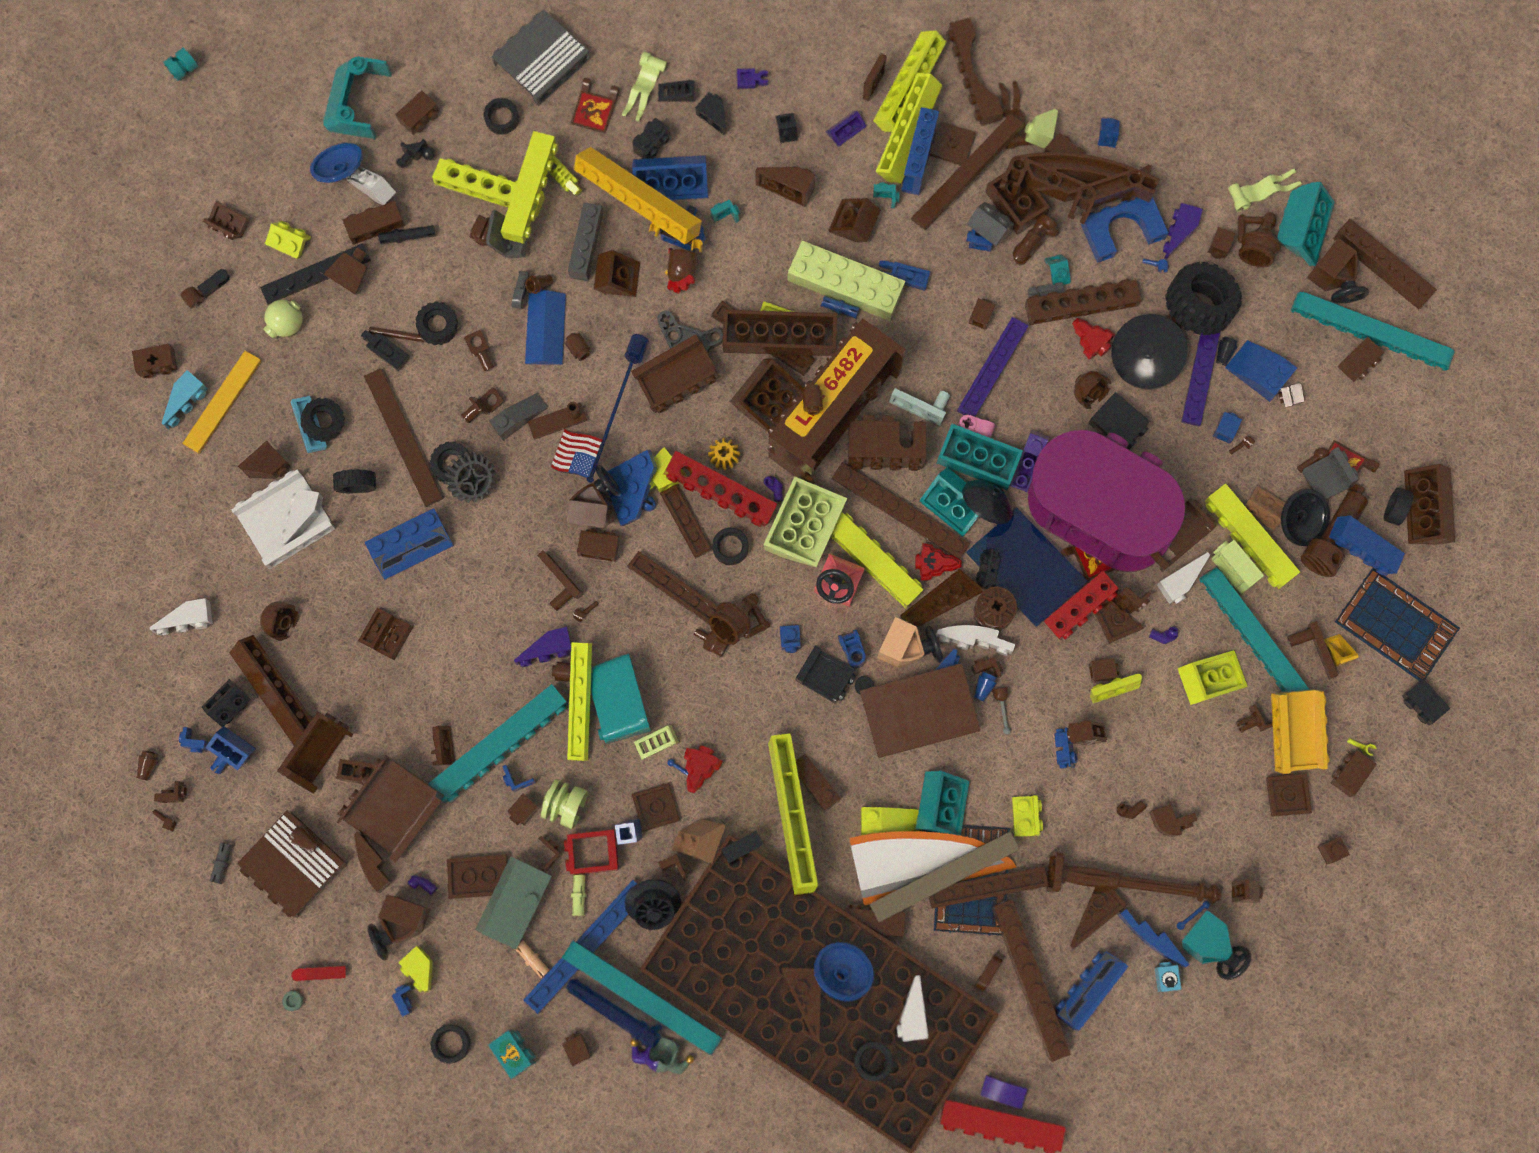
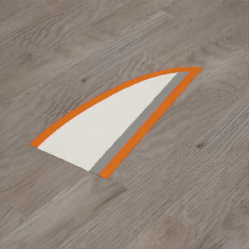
M918 831L881 832L849 838L864 906L887 896L986 844L974 838L960 835ZM1007 856L961 881L1017 867Z

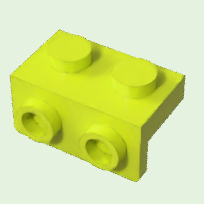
M285 221L271 223L265 244L299 259L305 242L309 241L311 236L307 235L306 231L290 227V224Z

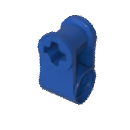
M855 629L852 633L844 636L838 635V640L850 666L853 668L862 667L865 663L866 655L857 630ZM854 654H859L862 660L854 662L851 657Z

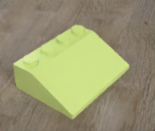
M794 477L763 544L764 550L782 558L817 568L847 498Z

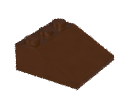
M769 358L762 360L730 402L745 416L768 432L774 424L778 425L781 421L780 416L786 409L790 410L793 406L791 403L797 395L801 396L804 390L777 362Z

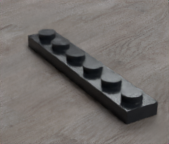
M359 244L261 286L260 288L267 304L269 305L276 300H281L330 279L324 275L329 267L344 252L352 256L357 247L367 253L364 244ZM368 253L362 260V264L371 261Z

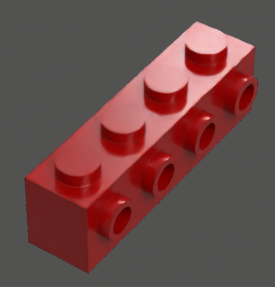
M1102 571L1044 622L1059 640L1062 638L1066 640L1074 633L1072 630L1075 627H1082L1089 621L1088 616L1092 613L1096 615L1104 608L1102 605L1107 600L1109 602L1113 601L1118 596L1119 588Z

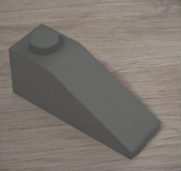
M536 393L504 409L489 422L504 441L527 424L528 421L546 410L548 406Z

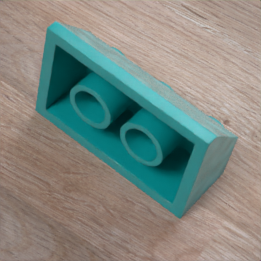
M946 467L937 475L919 502L963 537L980 517L968 507L963 498L962 489L966 482Z
M925 771L916 829L923 832L961 836L969 781L943 771Z

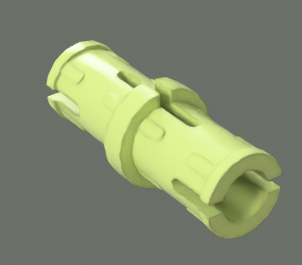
M573 875V893H571L573 898L572 916H585L584 906L585 898H587V893H585L586 875Z

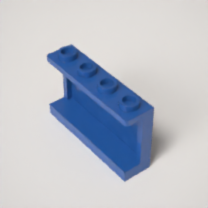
M923 107L920 109L904 172L902 192L915 195L920 193L939 111Z

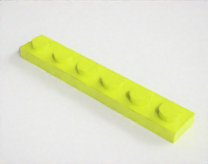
M571 642L567 760L588 761L592 643Z

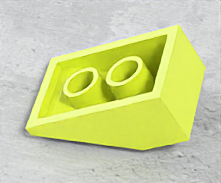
M1234 650L1177 668L1190 705L1248 687Z
M861 807V835L896 831L920 832V830L916 829L919 810Z

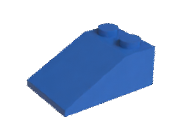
M1249 340L1244 343L1225 367L1269 402L1297 369L1296 366L1284 357Z

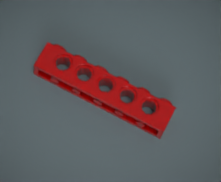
M678 451L674 452L663 473L669 481L674 483L678 481L683 484L685 489L701 493L700 496L702 498L718 502L717 505L719 507L733 510L734 514L738 517H747L751 520L752 524L758 527L768 524L777 506V503ZM681 469H688L690 476L684 477L681 474ZM698 478H705L707 485L701 486L698 483ZM716 486H720L723 488V495H719L715 492ZM732 495L739 496L741 502L739 504L734 503ZM749 504L757 506L756 513L750 511Z

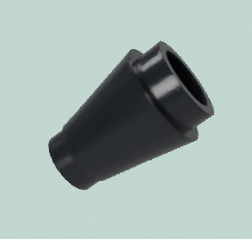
M1223 337L1219 341L1216 363H1222L1223 366H1227V363L1237 349L1236 340Z

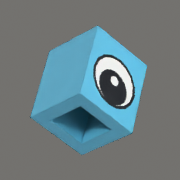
M1171 962L1159 963L1160 967L1154 968L1158 992L1181 990L1178 965L1172 966Z

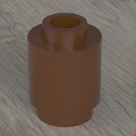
M571 333L566 337L565 345L575 359L583 361L591 355L590 347L580 333Z
M816 384L805 386L803 391L804 411L808 412L809 415H817L823 410L822 390Z
M557 661L556 665H553L552 677H555V681L570 682L571 663Z

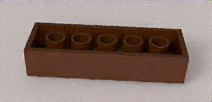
M724 310L723 353L829 356L832 351L836 352L837 313Z

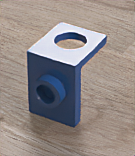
M502 766L506 774L503 776L504 782L507 787H511L513 792L536 783L532 778L515 785L508 766Z

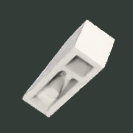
M1208 552L1157 584L1169 604L1174 601L1178 604L1186 598L1185 594L1192 587L1210 556Z
M914 976L900 1017V1025H897L898 1037H902V1041L928 1038L920 976Z

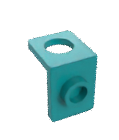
M1062 254L1044 258L1045 263L1050 266L1053 285L1060 282L1063 285L1071 283L1068 260Z

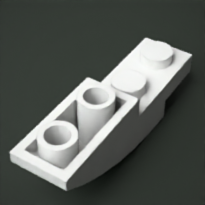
M958 625L939 629L936 633L940 642L945 644L950 642L956 643L957 647L963 650L972 649L976 642L980 648L989 649L991 647L996 649V653L1007 656V654H1012L1015 644L997 638L999 630L988 627Z

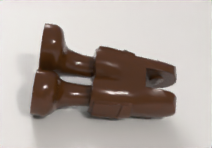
M1041 214L1033 228L1015 246L1013 258L1017 265H1024L1031 258L1034 252L1042 245L1041 238L1044 235L1054 238L1059 234L1056 229L1057 224L1050 217Z

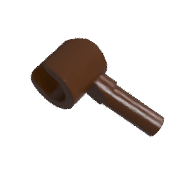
M1246 436L1237 446L1229 450V453L1232 455L1243 446L1249 449L1255 443V440L1250 436Z
M595 601L584 611L577 608L573 613V618L578 622L583 621L582 619L598 603Z
M154 809L152 813L164 821L162 828L173 831L176 822H173L172 819L167 818Z

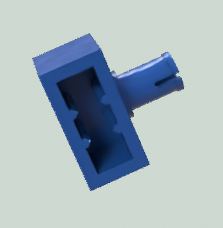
M225 726L214 734L205 747L218 756L210 766L212 771L217 768L215 771L217 774L222 773L227 763L236 770H239L256 749Z

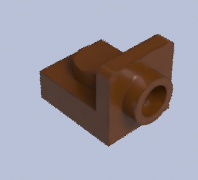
M175 781L174 790H161V793H154V801L158 803L183 802V797L187 795V788L183 782Z

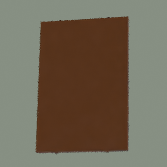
M962 663L860 690L878 758L980 732L977 714L975 713Z

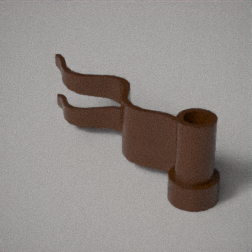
M1012 81L1014 92L1012 109H1010L1006 88L1002 83H998L1002 94L1004 116L1007 118L1011 114L1024 123V128L1008 143L1006 149L1032 145V143L1025 141V116L1021 109H1018L1020 108V91L1016 81Z

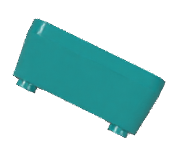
M357 56L337 67L323 119V124L328 131L376 139L371 124L355 122V113L347 104L354 76L370 73L391 77L392 73L387 61Z

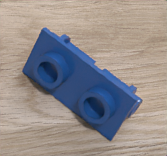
M1065 727V732L1064 729H1056L1054 734L1056 748L1063 747L1062 751H1056L1057 765H1059L1060 769L1067 768V764L1069 767L1075 768V763H1077V753L1073 751V743L1068 739L1067 730L1069 728Z

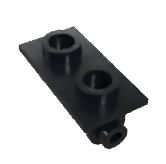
M994 549L983 550L980 556V568L976 574V583L980 587H985V589L995 587L997 573L991 572V569L998 570L1001 556H999L1000 552L993 551Z

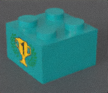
M514 1030L506 1031L488 1045L510 1079L518 1077L536 1063L534 1061L536 1058L531 1048H525L522 1043L525 1041L519 1031L516 1032Z

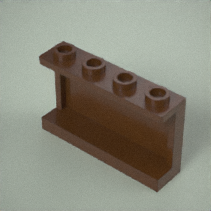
M697 334L631 371L634 378L639 382L650 404V409L654 413L666 411L671 404L682 402L687 395L696 394L701 390V387L711 385L717 381V378L721 377Z

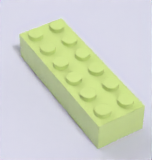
M801 241L787 275V281L835 300H843L846 304L859 307L863 311L888 321L893 316L905 286V281L805 241Z

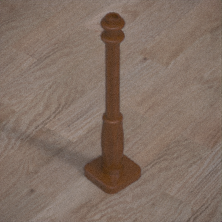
M1057 851L1051 852L1049 857L1046 892H1059L1062 883L1068 882L1088 887L1113 888L1115 890L1118 887L1189 896L1197 898L1198 902L1209 899L1211 904L1220 901L1222 895L1221 889H1218L1216 884L1211 885V887H1205V884L1200 882L1198 886L1122 876L1118 872L1092 867L1067 866L1064 863V853Z

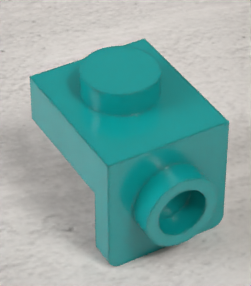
M882 182L874 184L873 198H891V208H895V203H899V192L896 191V185H888Z
M730 199L723 203H717L710 209L714 222L729 215L733 217L735 223L739 222L740 211L736 204H732Z

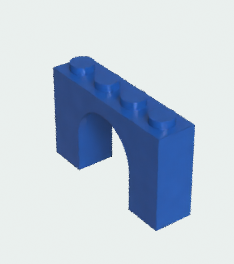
M1153 196L1150 202L1136 197L1135 200L1129 202L1127 200L1122 201L1118 206L1112 208L1110 206L1105 207L1101 212L1095 214L1091 212L1085 224L1081 223L1097 263L1113 258L1117 252L1109 233V224L1115 219L1129 218L1134 220L1140 226L1148 245L1164 240L1168 235L1167 228Z

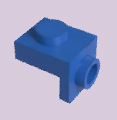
M1101 118L1098 145L1115 148L1119 135V120Z
M183 727V731L179 735L181 747L188 748L193 753H202L203 750H208L205 747L209 742L191 739L192 729Z

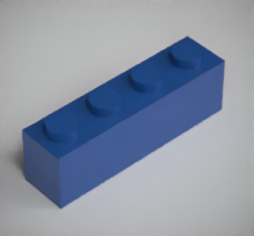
M1352 516L1337 517L1329 538L1335 541L1336 545L1346 548L1351 555L1359 557L1363 560L1364 564L1372 566L1381 575L1397 574L1405 555L1404 552Z

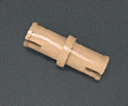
M524 940L519 943L515 950L526 961L525 964L527 966L530 965L541 979L550 969L540 960L539 954L537 952L534 953Z

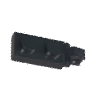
M367 330L361 334L362 339L368 342L366 347L398 372L410 358L406 352L381 334L376 333L373 336Z

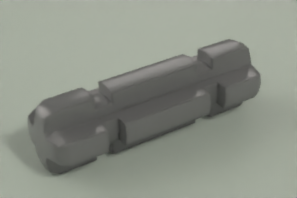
M1062 282L1055 283V285L1048 284L1038 286V288H1028L1029 297L1033 295L1046 296L1050 292H1064Z

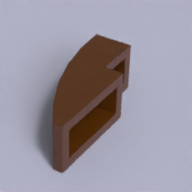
M357 831L354 834L355 846L362 870L377 893H381L392 883L380 869L386 862L362 833Z

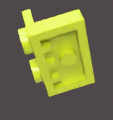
M1038 795L1012 797L1014 837L1039 836L1040 831H1043V822L1039 820L1042 804L1041 800H1038Z

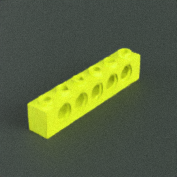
M936 30L922 31L919 34L873 120L881 130L885 132L893 131L916 74H930L946 44V41Z
M441 158L432 176L435 185L507 208L509 207L517 182L510 181L501 175H491L486 170H475L470 165H460L451 159L444 160ZM453 174H459L455 178L452 177ZM471 179H476L474 183H468ZM490 184L494 185V186H493L492 188H490V189H487V188H486L487 185H490ZM505 190H510V191H511V192L508 193V194H503V192H504ZM541 191V203L540 205L537 204L535 209L537 211L536 217H538L543 202L545 200L543 191Z

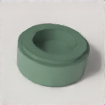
M289 991L284 995L282 1004L288 1011H297L303 1005V996L298 991Z

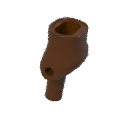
M696 629L694 636L704 641L703 648L720 657H722L729 645L721 641L713 631L706 634Z

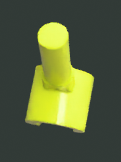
M1351 738L1347 741L1361 749L1362 753L1366 756H1373V754L1368 752V747L1376 749V746L1373 744L1364 745Z

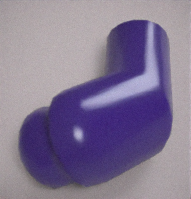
M773 476L765 477L764 485L774 492V502H782V483Z
M1170 627L1169 630L1162 633L1152 629L1149 638L1162 644H1167L1178 637L1179 631L1175 627Z

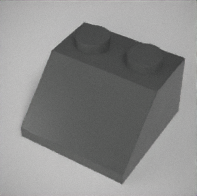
M986 202L976 208L967 225L995 246L1012 234L1014 223L1006 215L999 213L993 205Z

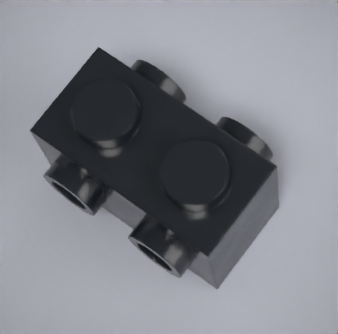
M656 117L652 122L649 121L645 125L644 131L640 135L638 134L632 142L634 153L642 159L655 158L659 149L666 145L671 138L670 127Z
M229 679L201 707L210 718L223 727L229 724L234 719V716L248 705L251 699Z

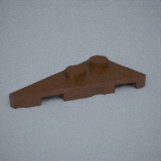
M1082 581V583H1080V584H1081V586H1082V588H1083V587H1085L1088 583H1087L1086 581ZM1107 600L1102 605L1104 608L1095 615L1109 644L1144 629L1143 625L1129 617L1128 613L1122 611L1113 601L1109 602Z
M1095 887L1070 944L1073 950L1127 906L1113 888Z
M782 968V973L814 1042H819L821 987L816 980L814 969Z

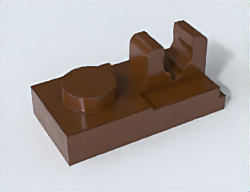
M451 726L432 727L435 750H432L431 754H436L437 759L432 764L437 766L452 765L455 762Z

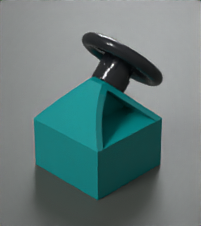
M1206 910L1182 940L1183 950L1201 964L1217 962V974L1224 980L1238 978L1248 969L1251 963L1250 950L1245 946H1234L1231 948L1227 925L1208 910ZM1236 952H1243L1239 956L1236 954ZM1244 961L1243 965L1235 971L1239 963ZM1223 964L1229 968L1227 974L1222 970Z

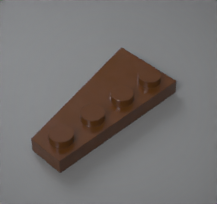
M958 569L900 616L903 621L919 627L981 594L983 590L975 581Z

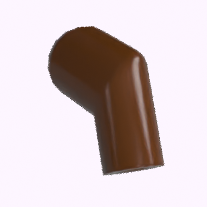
M1139 801L1133 807L1121 803L1117 806V813L1121 817L1134 819L1146 809V806L1142 801Z

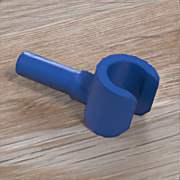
M1143 259L1142 263L1158 266V272H1162V270L1166 273L1168 272V262L1166 260L1152 261Z

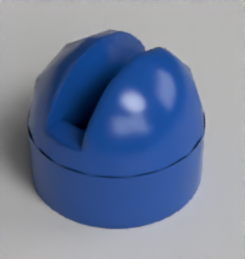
M647 496L646 500L653 503V505L643 502L642 509L649 512V510L655 509L656 500L652 496Z

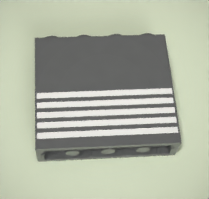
M544 9L540 13L535 14L527 25H523L514 37H510L506 44L497 49L492 56L493 64L495 66L499 64L532 95L533 101L538 106L590 60L589 51Z

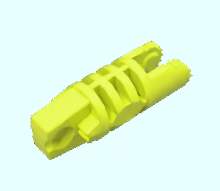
M553 155L552 161L557 167L548 172L567 192L570 190L574 195L578 196L583 191L577 184L578 179Z

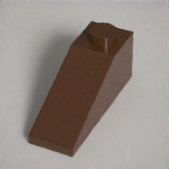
M806 754L796 760L799 779L825 813L837 804L841 798Z
M1251 879L1232 882V902L1259 903L1260 899H1262L1263 889L1260 887V882Z

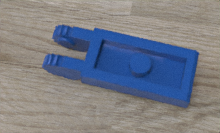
M884 260L879 262L881 268L892 270V273H884L904 280L905 286L926 290L930 271L898 262L893 263Z

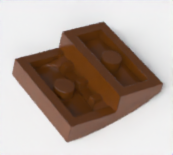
M376 608L358 642L395 660L413 626Z

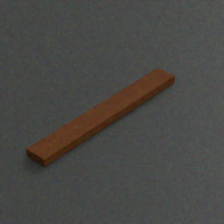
M1010 114L911 217L912 221L926 230L1024 128V123Z
M380 368L365 375L364 378L425 507L443 500L382 369Z

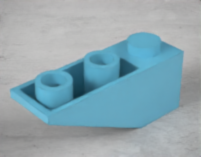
M188 370L173 385L162 420V424L168 430L170 429L169 426L174 428L179 424L180 419L175 416L179 410L188 414L193 409V405L188 402L189 399L196 402L206 396L207 387Z

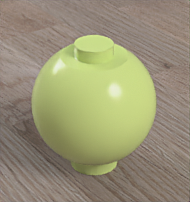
M285 299L272 302L265 311L264 320L267 325L264 327V331L274 339L277 336L288 337L295 334L303 322L300 305L294 300L289 301Z

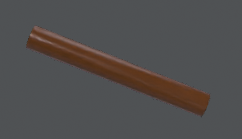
M377 327L369 328V333L373 335L378 333L386 337L424 343V338L422 339L420 334Z

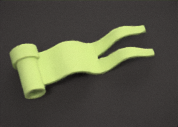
M645 51L642 53L639 65L642 66L639 77L632 87L627 106L622 113L623 116L627 115L633 107L639 92H641L639 109L636 116V121L638 122L642 117L659 72H664V68L667 66L666 61L653 57Z
M1295 169L1282 174V177L1281 175H1269L1254 185L1240 187L1238 183L1231 185L1228 190L1235 202L1234 207L1236 211L1240 212L1241 207L1246 210L1251 206V202L1264 200L1275 192H1287L1302 185L1301 181L1287 186L1274 184V182H1281L1296 173Z

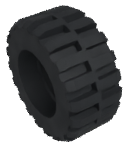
M1209 262L1187 264L1176 274L1165 295L1166 306L1170 310V316L1176 319L1175 322L1179 326H1184L1185 330H1191L1194 334L1203 333V335H1210L1211 333L1217 334L1223 331L1238 313L1242 304V293L1239 291V284L1235 283V278L1229 275L1227 270L1224 268L1223 270L1220 269L1219 265L1216 264L1210 265ZM1193 291L1206 295L1211 299L1214 306L1201 302L1194 295Z

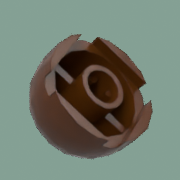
M1097 371L1081 374L1075 380L1074 396L1085 409H1092L1090 405L1098 399L1099 403L1108 394L1110 389L1107 386L1108 383L1111 384V380ZM1089 396L1093 400L1089 401L1086 398Z
M282 601L272 602L266 606L260 618V625L264 633L275 640L282 641L287 639L289 636L286 635L291 625L295 628L299 620V613L295 610L296 607Z

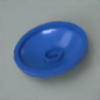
M352 143L333 145L315 157L310 166V173L319 182L335 183L342 181L356 172L363 160V153L357 145Z
M833 943L824 947L816 957L814 964L816 980L820 987L831 997L842 1001L857 1000L863 997L872 986L874 978L873 967L868 957L859 948L848 943Z

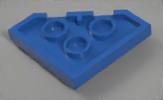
M646 450L608 470L621 490L619 497L613 495L608 490L621 526L628 525L641 516L643 502L647 499L651 488L652 476L655 475L657 470L651 450Z

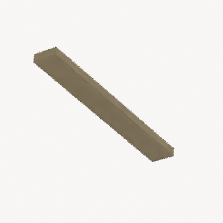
M1008 832L869 904L878 923L1020 849L1011 832Z

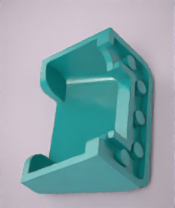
M624 654L592 666L591 693L601 729H598L600 740H604L606 744L651 732L630 654Z

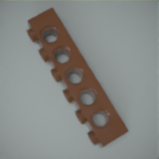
M1124 279L1119 283L1112 284V282H1107L1097 287L1089 285L1080 290L1072 288L1063 293L1050 292L1046 296L1033 295L1026 300L1025 308L1029 325L1137 307L1141 302L1137 281ZM1119 292L1123 297H1117L1114 293ZM1100 295L1104 300L1100 301L1096 296ZM1078 299H1084L1086 303L1082 304ZM1060 302H1066L1068 307L1061 306ZM1042 305L1049 306L1050 310H1044Z

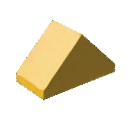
M1340 634L1324 639L1335 667L1359 658L1357 652Z

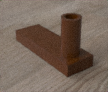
M570 402L566 408L528 421V425L534 440L583 423L587 421L581 402Z
M542 550L537 555L565 587L550 602V605L556 611L564 606L572 597L579 599L584 595L546 551Z
M1317 621L1310 623L1307 630L1287 636L1291 647L1313 640L1328 679L1339 676Z

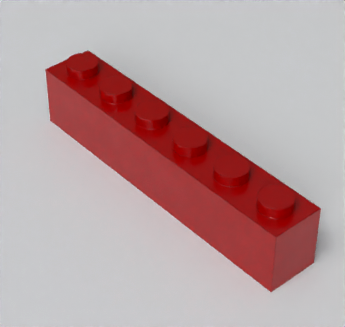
M946 1100L943 1104L939 1124L943 1125L944 1130L955 1132V1128L963 1130V1134L970 1136L980 1133L983 1134L984 1139L995 1141L997 1137L1002 1138L1003 1143L1015 1145L1016 1142L1024 1143V1148L1035 1150L1037 1146L1044 1148L1043 1152L1045 1153L1062 1151L1066 1129L1065 1126L951 1100Z

